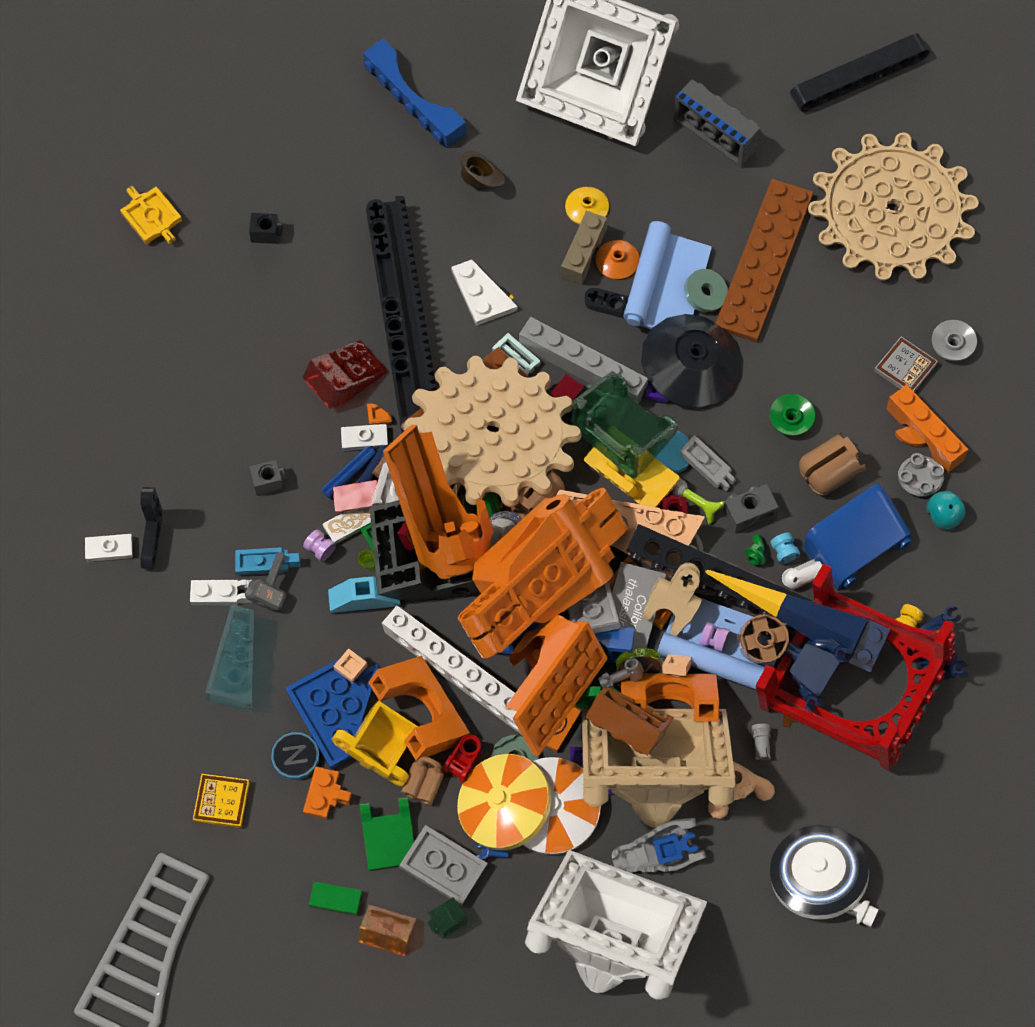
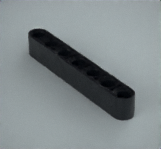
M915 33L793 87L790 95L799 110L806 112L924 60L930 54V50L921 36Z

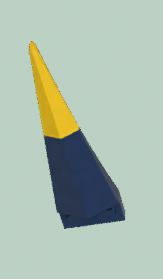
M706 570L708 575L811 640L816 638H832L844 648L852 649V654H845L849 663L872 672L891 628L866 617Z

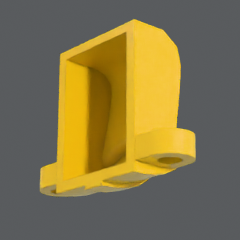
M378 700L363 720L354 737L343 730H337L332 738V742L344 750L345 753L359 761L360 765L367 770L371 769L395 785L404 786L409 775L398 767L396 763L407 747L404 740L413 728L418 726Z

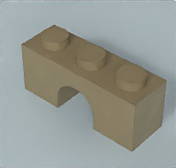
M586 210L561 265V278L580 285L583 284L590 269V262L595 247L599 248L607 231L606 217Z

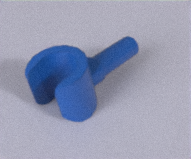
M481 844L473 846L479 847L482 850L480 856L475 855L480 859H485L488 856L508 858V852L495 851Z

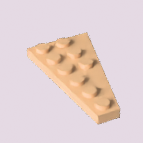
M559 490L557 495L567 494L571 500H583L587 496L586 494ZM612 500L628 529L611 546L630 555L626 550L638 524L689 546L705 516H696L678 511ZM650 543L646 546V551L650 555H657L659 547L654 543ZM670 553L668 555L670 564L677 565L680 563L681 558L677 553ZM644 559L642 561V563L649 567L652 564L651 562H648ZM664 569L662 573H666L667 577L672 578L673 572Z

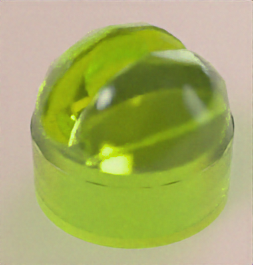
M369 549L361 551L358 555L359 565L365 569L374 568V552Z

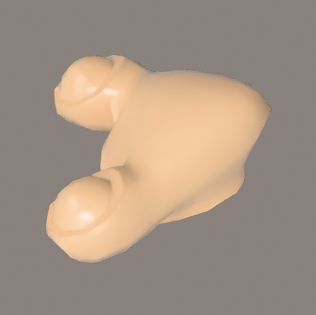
M733 762L735 773L733 800L744 799L753 791L757 798L762 801L770 800L773 797L775 790L769 780ZM709 801L708 812L713 818L721 819L727 816L728 805L726 807H717Z

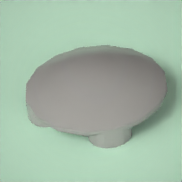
M914 453L911 455V458L906 459L901 464L898 471V481L908 493L915 496H928L941 488L944 481V468L934 459L923 456L920 453Z

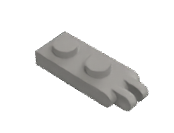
M695 435L678 452L714 487L718 488L720 486L725 491H728L730 488L728 483L734 484L736 481L730 474L732 469Z

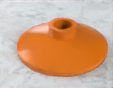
M609 241L597 251V269L606 278L612 280L627 279L637 270L640 259L639 253L632 244L626 241ZM615 255H620V256H622V257H621V258H615L614 256H615Z

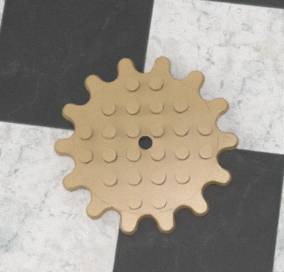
M907 133L897 134L891 146H883L878 142L876 136L866 134L861 139L862 151L860 153L851 154L843 148H836L832 152V159L838 165L837 171L831 174L817 172L813 176V183L816 187L825 191L826 196L823 200L811 202L808 206V211L811 216L823 218L829 223L828 228L820 232L819 242L823 246L833 244L844 246L846 254L842 262L847 269H854L861 262H869L875 266L877 279L886 281L891 277L894 268L903 267L909 271L913 279L920 280L926 275L925 262L927 260L936 259L944 265L954 263L956 254L950 247L951 240L960 239L967 241L974 236V228L964 223L961 215L964 212L976 209L979 201L974 195L962 194L957 187L960 182L966 179L967 170L961 166L951 169L942 167L940 158L943 155V148L938 144H932L926 150L920 152L912 148L911 137ZM891 203L896 204L899 209L896 212V210L887 209V205Z
M472 356L467 362L468 370L466 373L455 374L447 367H440L435 372V379L440 385L438 390L427 391L418 389L413 393L412 401L423 409L424 414L420 417L407 419L403 425L404 431L412 424L417 425L419 433L432 432L448 485L457 483L463 485L466 489L465 499L471 505H477L476 499L481 500L479 494L483 499L484 495L488 492H495L500 495L503 504L508 507L516 506L519 502L518 493L523 487H531L541 495L549 494L552 484L547 478L548 471L558 469L563 472H569L574 467V461L571 456L562 451L564 444L578 442L582 436L577 426L568 425L562 421V416L573 409V402L568 396L554 398L546 393V389L551 384L550 376L546 372H540L532 378H526L518 373L519 364L515 358H507L499 369H489L484 365L479 356ZM488 425L499 427V431L490 432L487 427Z

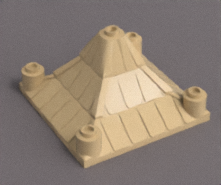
M582 709L583 799L590 806L599 807L608 801V789H610L612 793L632 804L633 809L644 824L651 828H656L661 824L669 822L681 808V804L704 793V790H709V801L717 807H726L733 802L735 773L726 709H719L718 722L694 721L693 709H654L653 713L664 718L668 714L674 717L662 740L648 756L636 752L628 743L615 739L604 728L594 726L591 720L586 718L589 709Z

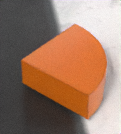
M367 404L369 425H392L388 412L376 404Z
M911 426L895 431V436L901 442L913 445V447H923L926 444L922 436Z

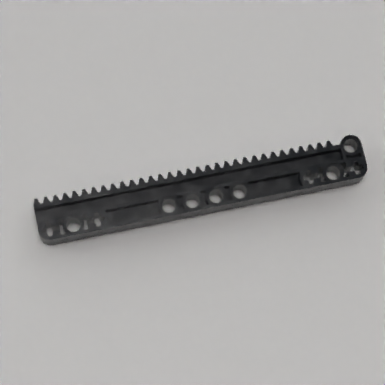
M395 196L396 201L383 202L379 199L369 201L366 205V214L401 428L402 423L421 408L412 401L413 393L418 389L436 391L437 389L405 197ZM375 213L379 214V218L375 219ZM380 246H384V252L380 251ZM390 308L396 309L395 311H388ZM392 328H400L397 331L391 330ZM397 347L403 348V349L400 350V351H395V350H394V349L397 348ZM400 367L406 368L404 371L397 370Z

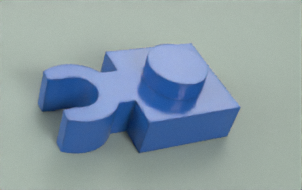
M687 832L680 839L677 838L676 833L652 839L659 865L683 858L681 852L683 850L688 852L698 850L697 844L687 845V840L695 837L694 833Z

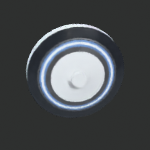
M813 825L798 829L781 841L771 859L770 878L777 898L787 909L805 918L829 919L846 913L860 901L868 885L869 866L863 848L850 834L832 826Z

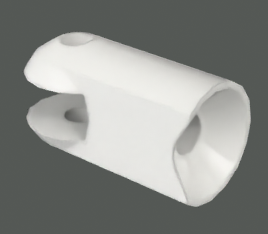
M813 559L795 568H789L782 574V582L790 589H797L814 581L822 564L820 561Z

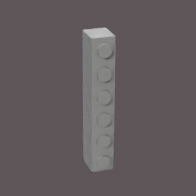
M532 317L529 318L519 333V343L531 353L602 390L630 401V405L635 408L647 391V377Z

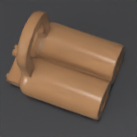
M420 757L419 760L412 764L408 773L409 778L404 784L401 794L410 799H417L425 805H432L444 776L442 772L443 766L431 758Z

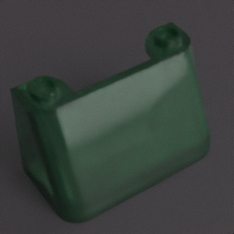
M611 371L573 400L572 425L577 426L581 431L582 437L631 478H637L676 435L678 424L672 417L662 415L657 420L628 396V383L625 378Z

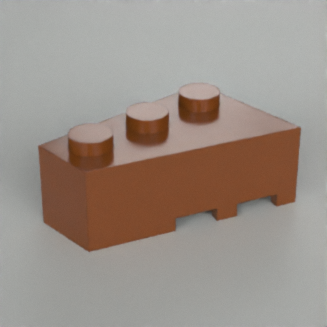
M605 686L598 693L586 718L591 720L594 726L604 728L610 732L615 739L631 745L636 752L648 756L662 740L674 717L668 714L666 718L653 713L654 708L648 705L645 709L632 703L633 698Z

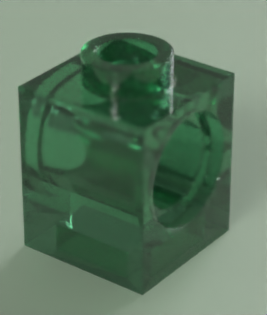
M454 897L428 912L430 920L427 923L434 935L438 933L442 939L467 924V918Z

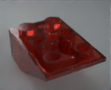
M358 340L311 359L303 379L329 409L348 402L385 375L388 370L364 343Z

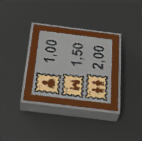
M900 337L875 367L874 372L899 389L907 384L915 392L936 367L938 361L903 337Z

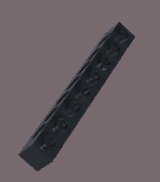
M640 524L637 525L626 552L630 553L629 557L638 562H642L644 559L651 562L650 567L663 572L666 569L673 572L672 576H674L680 565L697 562L702 566L700 582L697 588L707 591L708 588L716 591L715 595L727 601L729 598L738 601V606L750 610L751 607L760 611L759 615L768 614L773 616L723 583L715 584L711 580V576L706 573V570L720 572L733 578L812 601ZM650 543L656 544L659 547V553L657 555L648 554L646 546ZM670 553H677L681 558L680 563L677 565L670 564L668 555ZM689 574L687 577L684 576V580H686V578H692V575ZM784 623L785 627L794 629L788 624Z

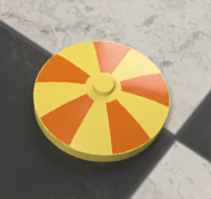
M500 754L490 757L478 764L468 774L462 784L457 806L461 825L474 841L489 849L510 850L522 846L538 834L548 818L552 800L550 784L543 771L523 756Z

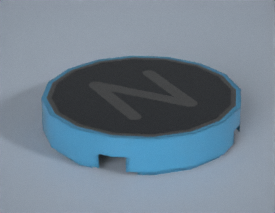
M292 732L283 735L276 741L272 749L271 759L275 770L284 778L301 780L311 775L312 771L319 764V750L316 742L310 736Z

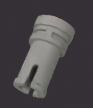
M752 725L753 739H755V759L759 761L771 759L769 746L771 725Z

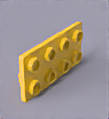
M614 426L607 430L584 458L585 463L640 505L657 508L662 499L670 493L680 480L676 473Z

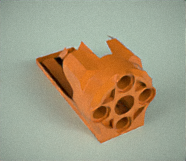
M411 424L383 450L418 560L431 571L437 573V576L441 579L466 575L474 571V563L493 546L491 537L494 531L485 501H483L479 494L481 500L476 499L477 515L466 512L458 497L448 485L432 432L419 433L417 425Z
M560 615L553 617L546 623H541L537 629L527 632L509 657L513 667L525 658H527L528 663L532 667L530 674L506 707L517 711L512 719L533 755L541 754L608 659L588 622H573Z

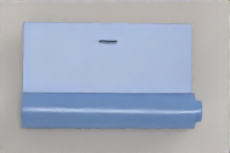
M660 221L651 222L623 315L627 323L632 326L652 329L668 317L682 314L693 315L695 309L686 299L687 295L686 290L684 291V285L687 278L694 271L706 269L712 246L670 234L671 228L666 223Z
M702 599L692 620L676 637L670 634L671 625L675 620L673 613L657 651V654L663 657H667L668 654L691 657V667L716 674V676L755 690L756 683L766 665L774 668L777 661L776 659L772 662L757 664L746 659L739 650L742 646L741 643L737 642V636L743 624L753 617ZM707 622L714 624L719 629L726 628L730 630L722 652L715 650L711 645L704 646L699 644ZM761 634L758 638V642L764 646L766 641L771 640L770 635L765 636L764 634Z

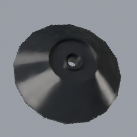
M682 314L668 317L650 330L643 342L641 363L648 382L659 395L680 406L701 408L718 404L732 394L741 378L742 358L736 341L724 328L706 317ZM692 352H696L698 356L693 355Z

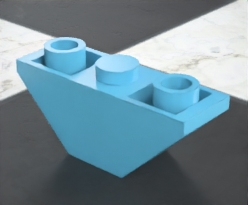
M374 576L348 579L328 590L330 613L400 606L399 599L378 595L377 580Z

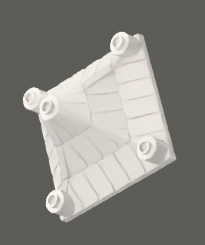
M547 0L516 101L636 146L639 138L645 133V118L672 36L679 29V21L672 14L661 15L623 0Z
M568 850L529 922L525 944L532 952L542 953L550 949L552 939L557 941V945L576 962L575 965L584 984L595 993L607 992L619 985L623 980L645 978L647 975L649 977L645 986L646 991L654 999L667 998L671 993L676 975L693 935L697 932L707 901Z

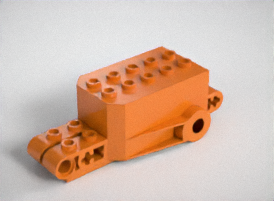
M605 488L594 490L583 500H571L567 494L545 498L474 563L472 580L481 594L459 614L458 620L482 658H489L498 652H502L533 622L546 623L611 579L613 570L609 562L615 556L610 546L627 531L628 527Z

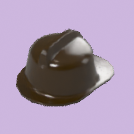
M466 151L462 154L460 158L462 164L461 177L468 185L478 189L485 188L486 186L495 188L504 185V175L485 156L474 151Z

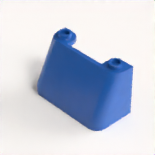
M877 483L811 528L806 535L803 549L812 560L815 559V561H820L821 564L832 567L833 586L839 590L842 587L848 588L857 580L855 576L858 571L890 548H899L900 550L906 548L911 543L912 534L885 489Z

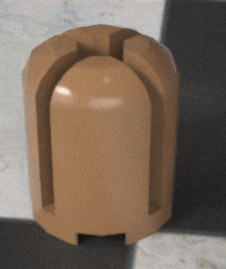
M842 432L802 456L799 461L801 476L806 483H810L809 488L820 496L830 494L866 470L865 464L860 466L857 456L858 450L848 437L842 438Z
M551 471L547 476L552 484L549 494L541 495L531 487H523L518 493V504L508 507L501 500V509L505 506L509 514L520 522L545 498H553L559 490H565L564 483L554 471Z
M768 614L757 615L746 621L740 628L737 642L741 643L742 648L739 650L751 662L757 664L772 662L780 658L785 652L789 642L788 631L784 623L776 617ZM761 634L771 636V640L766 641L765 646L758 642Z

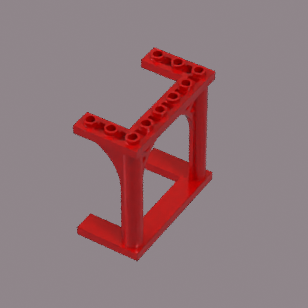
M822 564L812 582L814 602L869 618L891 628L886 640L898 649L906 663L908 671L906 691L900 702L890 712L869 721L843 719L817 706H814L817 711L815 713L806 709L805 700L782 690L791 673L790 669L795 662L784 654L777 669L766 665L756 683L760 709L768 713L770 709H774L879 760L880 767L889 771L892 765L896 766L902 755L900 749L903 744L907 745L913 734L911 729L914 723L918 725L924 713L921 710L925 703L929 704L935 692L932 689L936 683H941L945 675L943 669L946 663L950 664L956 654L954 650L956 642H954L956 638L954 624L945 620L941 629L933 631L915 628L899 622L835 592L832 567ZM797 631L792 643L803 649L810 638ZM908 649L913 651L914 654L912 656L907 654ZM918 659L929 661L928 667L921 670L914 669L912 664ZM915 676H923L919 679L920 683L913 681ZM910 697L912 700L911 702H906L905 698ZM895 715L901 717V719L898 718L897 720L898 726L892 721ZM887 723L889 726L882 737L878 730L879 725ZM867 727H872L874 737L870 735L871 732H867L864 730Z

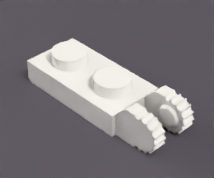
M191 580L190 604L238 605V603H253L246 599L245 593L238 595V590H247L249 582L252 580Z

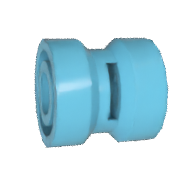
M789 532L780 534L770 541L772 548L777 551L776 557L780 564L790 563L800 556V551L798 547L794 546V538Z

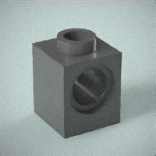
M276 460L249 466L257 496L284 489L282 481L286 480L283 467L278 468ZM267 475H273V476H274V477H273L272 479H270V480H265V479H264V477L267 476Z

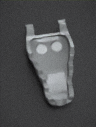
M695 818L676 819L666 822L633 842L617 847L612 852L614 867L629 873L637 871L655 872L657 870L667 872L681 869L695 861L706 858L704 849L696 850L695 852L683 850L681 851L683 858L659 865L652 839L676 833L678 839L682 838L688 832L687 828L697 825ZM690 839L687 840V845L689 846L692 845Z

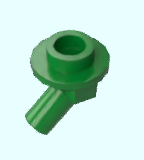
M756 534L752 537L753 546L745 550L747 561L752 565H763L766 562L763 553L764 544L761 535Z

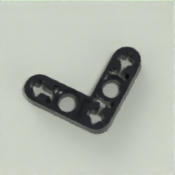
M590 288L585 293L584 303L590 310L624 318L623 315L629 296L600 288ZM594 296L598 297L595 302H591ZM604 298H607L606 306L603 305ZM618 300L622 303V306L614 309L610 306V302Z
M142 487L140 505L146 525L140 565L142 569H154L162 523V506L155 487Z

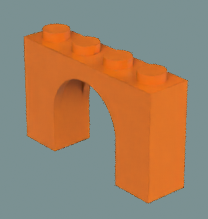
M422 656L377 669L368 683L380 702L399 695H410L422 701L429 709L432 722L413 728L404 740L416 761L420 757H428L457 747L461 739L469 735L470 732L465 723L458 715L454 705L448 699L442 686L438 683Z
M643 673V677L639 681L633 682L629 678L621 681V694L633 698L632 703L645 709L653 701L674 699L683 701L692 707L694 721L718 722L719 696L716 674H687L686 676L674 677L665 673Z

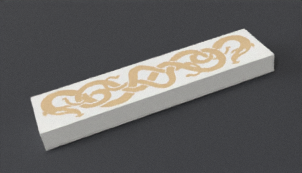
M371 507L345 511L323 523V528L329 538L337 544L360 532V528L371 523Z

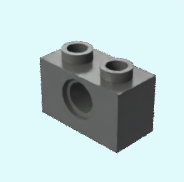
M765 484L763 486L755 485L743 494L739 495L736 493L729 496L725 500L723 510L734 532L737 533L776 517L779 507L768 485ZM752 504L755 508L747 509L744 505Z

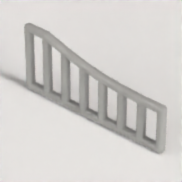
M164 853L157 855L74 1009L76 1016L99 1027H123L86 1009L92 997L95 996L149 1022L148 1027H159L162 1020L170 970L177 947L191 914L209 881L207 873ZM163 864L198 880L192 892L190 893L158 878L157 876ZM154 886L186 901L181 915L145 899L151 887ZM140 907L175 923L176 926L171 938L134 921ZM128 930L167 947L163 962L122 943ZM118 951L160 971L158 986L156 987L110 965L116 952ZM106 973L154 996L153 1013L98 987L104 974Z

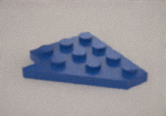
M336 660L285 688L330 769L352 758L344 750L336 746L332 742V738L337 730H343L353 737L355 736L368 708L373 691L368 682L377 669H379L377 664L364 670L351 683L334 670V665L338 661Z

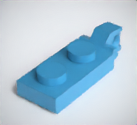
M282 548L236 550L235 573L236 575L269 573L277 552L286 555L279 572L283 573L288 571V568L301 567V557L299 553L288 554V550H282Z

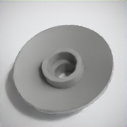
M947 320L940 323L932 334L931 341L935 352L949 361L967 359L973 354L977 346V337L974 330L968 324L959 320ZM955 342L957 346H952L949 343Z

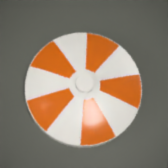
M556 757L532 761L547 777L551 788L552 800L551 809L544 826L535 837L523 846L545 855H559L567 853L568 850L573 851L585 843L594 832L599 821L601 806L593 807L584 801L583 768L578 764Z

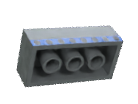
M692 79L675 96L674 120L741 168L757 152L760 127L757 123L744 117L738 109L730 107L720 96L709 92L703 84L697 83Z

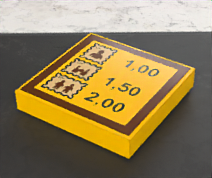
M201 774L193 821L196 823L242 828L250 781L247 779Z

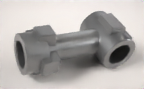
M631 658L625 662V669L610 676L608 673L603 674L598 678L602 689L605 686L614 688L613 684L626 678L633 682L641 680L643 677L642 672H644L641 663L637 659Z

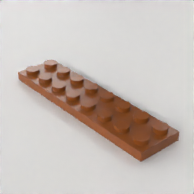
M771 179L716 321V324L724 328L729 334L757 343L811 202L813 191Z

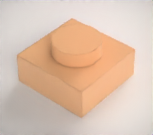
M348 649L334 665V670L353 683L368 665L365 660Z
M668 654L663 663L662 673L670 674L674 677L686 676L691 667V657Z

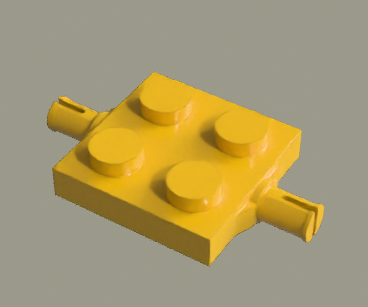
M130 186L126 192L133 200L120 210L122 216L145 244L160 236H163L168 244H172V241L174 243L176 237L169 230L182 222L179 213L157 187L146 193L139 194L134 186Z

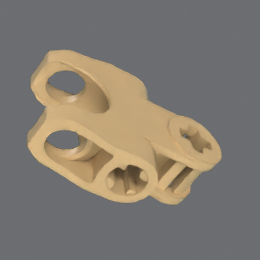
M692 563L680 565L671 581L660 576L650 591L642 618L648 621L659 609L666 608L671 610L675 615V620L671 625L670 634L676 637L692 620L702 602L701 598L694 595L700 582L698 567ZM689 574L692 575V578L684 580V576L687 577Z

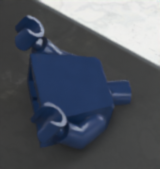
M948 606L945 609V614H940L929 620L919 629L934 631L941 629L945 620L958 622L961 619L960 615L951 616L952 612L958 608ZM911 649L907 650L909 656L914 654ZM957 652L950 664L946 663L943 669L945 675L942 680L955 678L957 674L962 678L968 676L969 673L965 670L961 671V669L969 665L963 660L958 661ZM926 659L915 660L917 670L925 669L929 665V661Z
M832 638L809 640L803 649L790 642L784 652L786 656L795 661L790 672L793 674L792 679L799 693L805 700L806 709L817 713L814 708L815 703L820 706L824 704L821 699L816 698V695L819 697L824 692L841 662L849 663L845 654L853 653L852 649L844 648Z

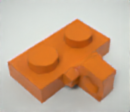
M315 767L303 809L304 815L327 820L330 807H336L337 803L350 805L351 792L341 790V785L337 784L339 772Z

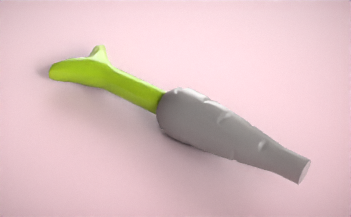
M681 478L670 491V494L686 497L701 507L706 514L708 524H712L714 513L725 504V501L711 502L705 500L688 489L687 483Z

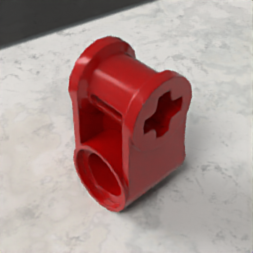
M474 735L464 736L445 762L442 772H449L463 783L481 757L482 747L480 740ZM469 744L477 746V749L472 753L464 750Z

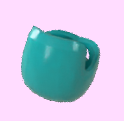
M938 492L926 504L927 513H930L932 522L940 530L954 529L965 518V506L959 496L953 492Z

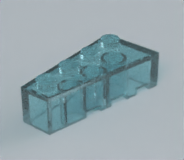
M231 605L205 691V701L251 712L254 610Z

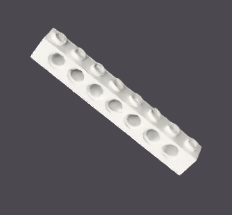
M396 606L382 622L384 632L415 656H422L431 668L520 733L512 719L517 711L506 707L515 694L512 690L400 607Z

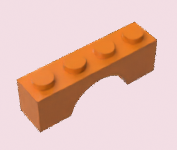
M907 384L889 397L886 409L901 425L911 426L922 436L930 449L932 458L943 466L946 473H949L965 460L968 448Z

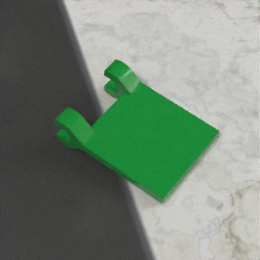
M408 797L398 799L400 813L371 817L369 803L360 804L369 871L399 866L412 847L414 839Z

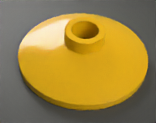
M581 187L569 194L566 199L565 210L567 216L574 223L580 225L586 210L606 217L609 211V202L602 191L593 187Z

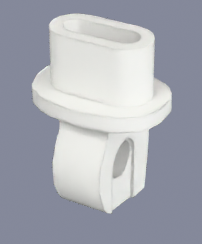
M865 900L862 904L858 902L846 913L857 917L856 924L860 925L861 922L871 927L879 909L870 906V901Z

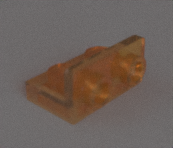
M369 905L360 925L358 941L367 946L377 947L404 956L416 918Z

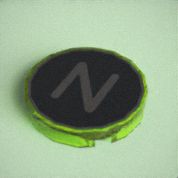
M637 648L634 649L635 652L633 653L626 651L616 661L617 672L625 669V662L631 658L637 659L641 663L644 670L642 673H662L663 658L660 657L657 651L652 649Z

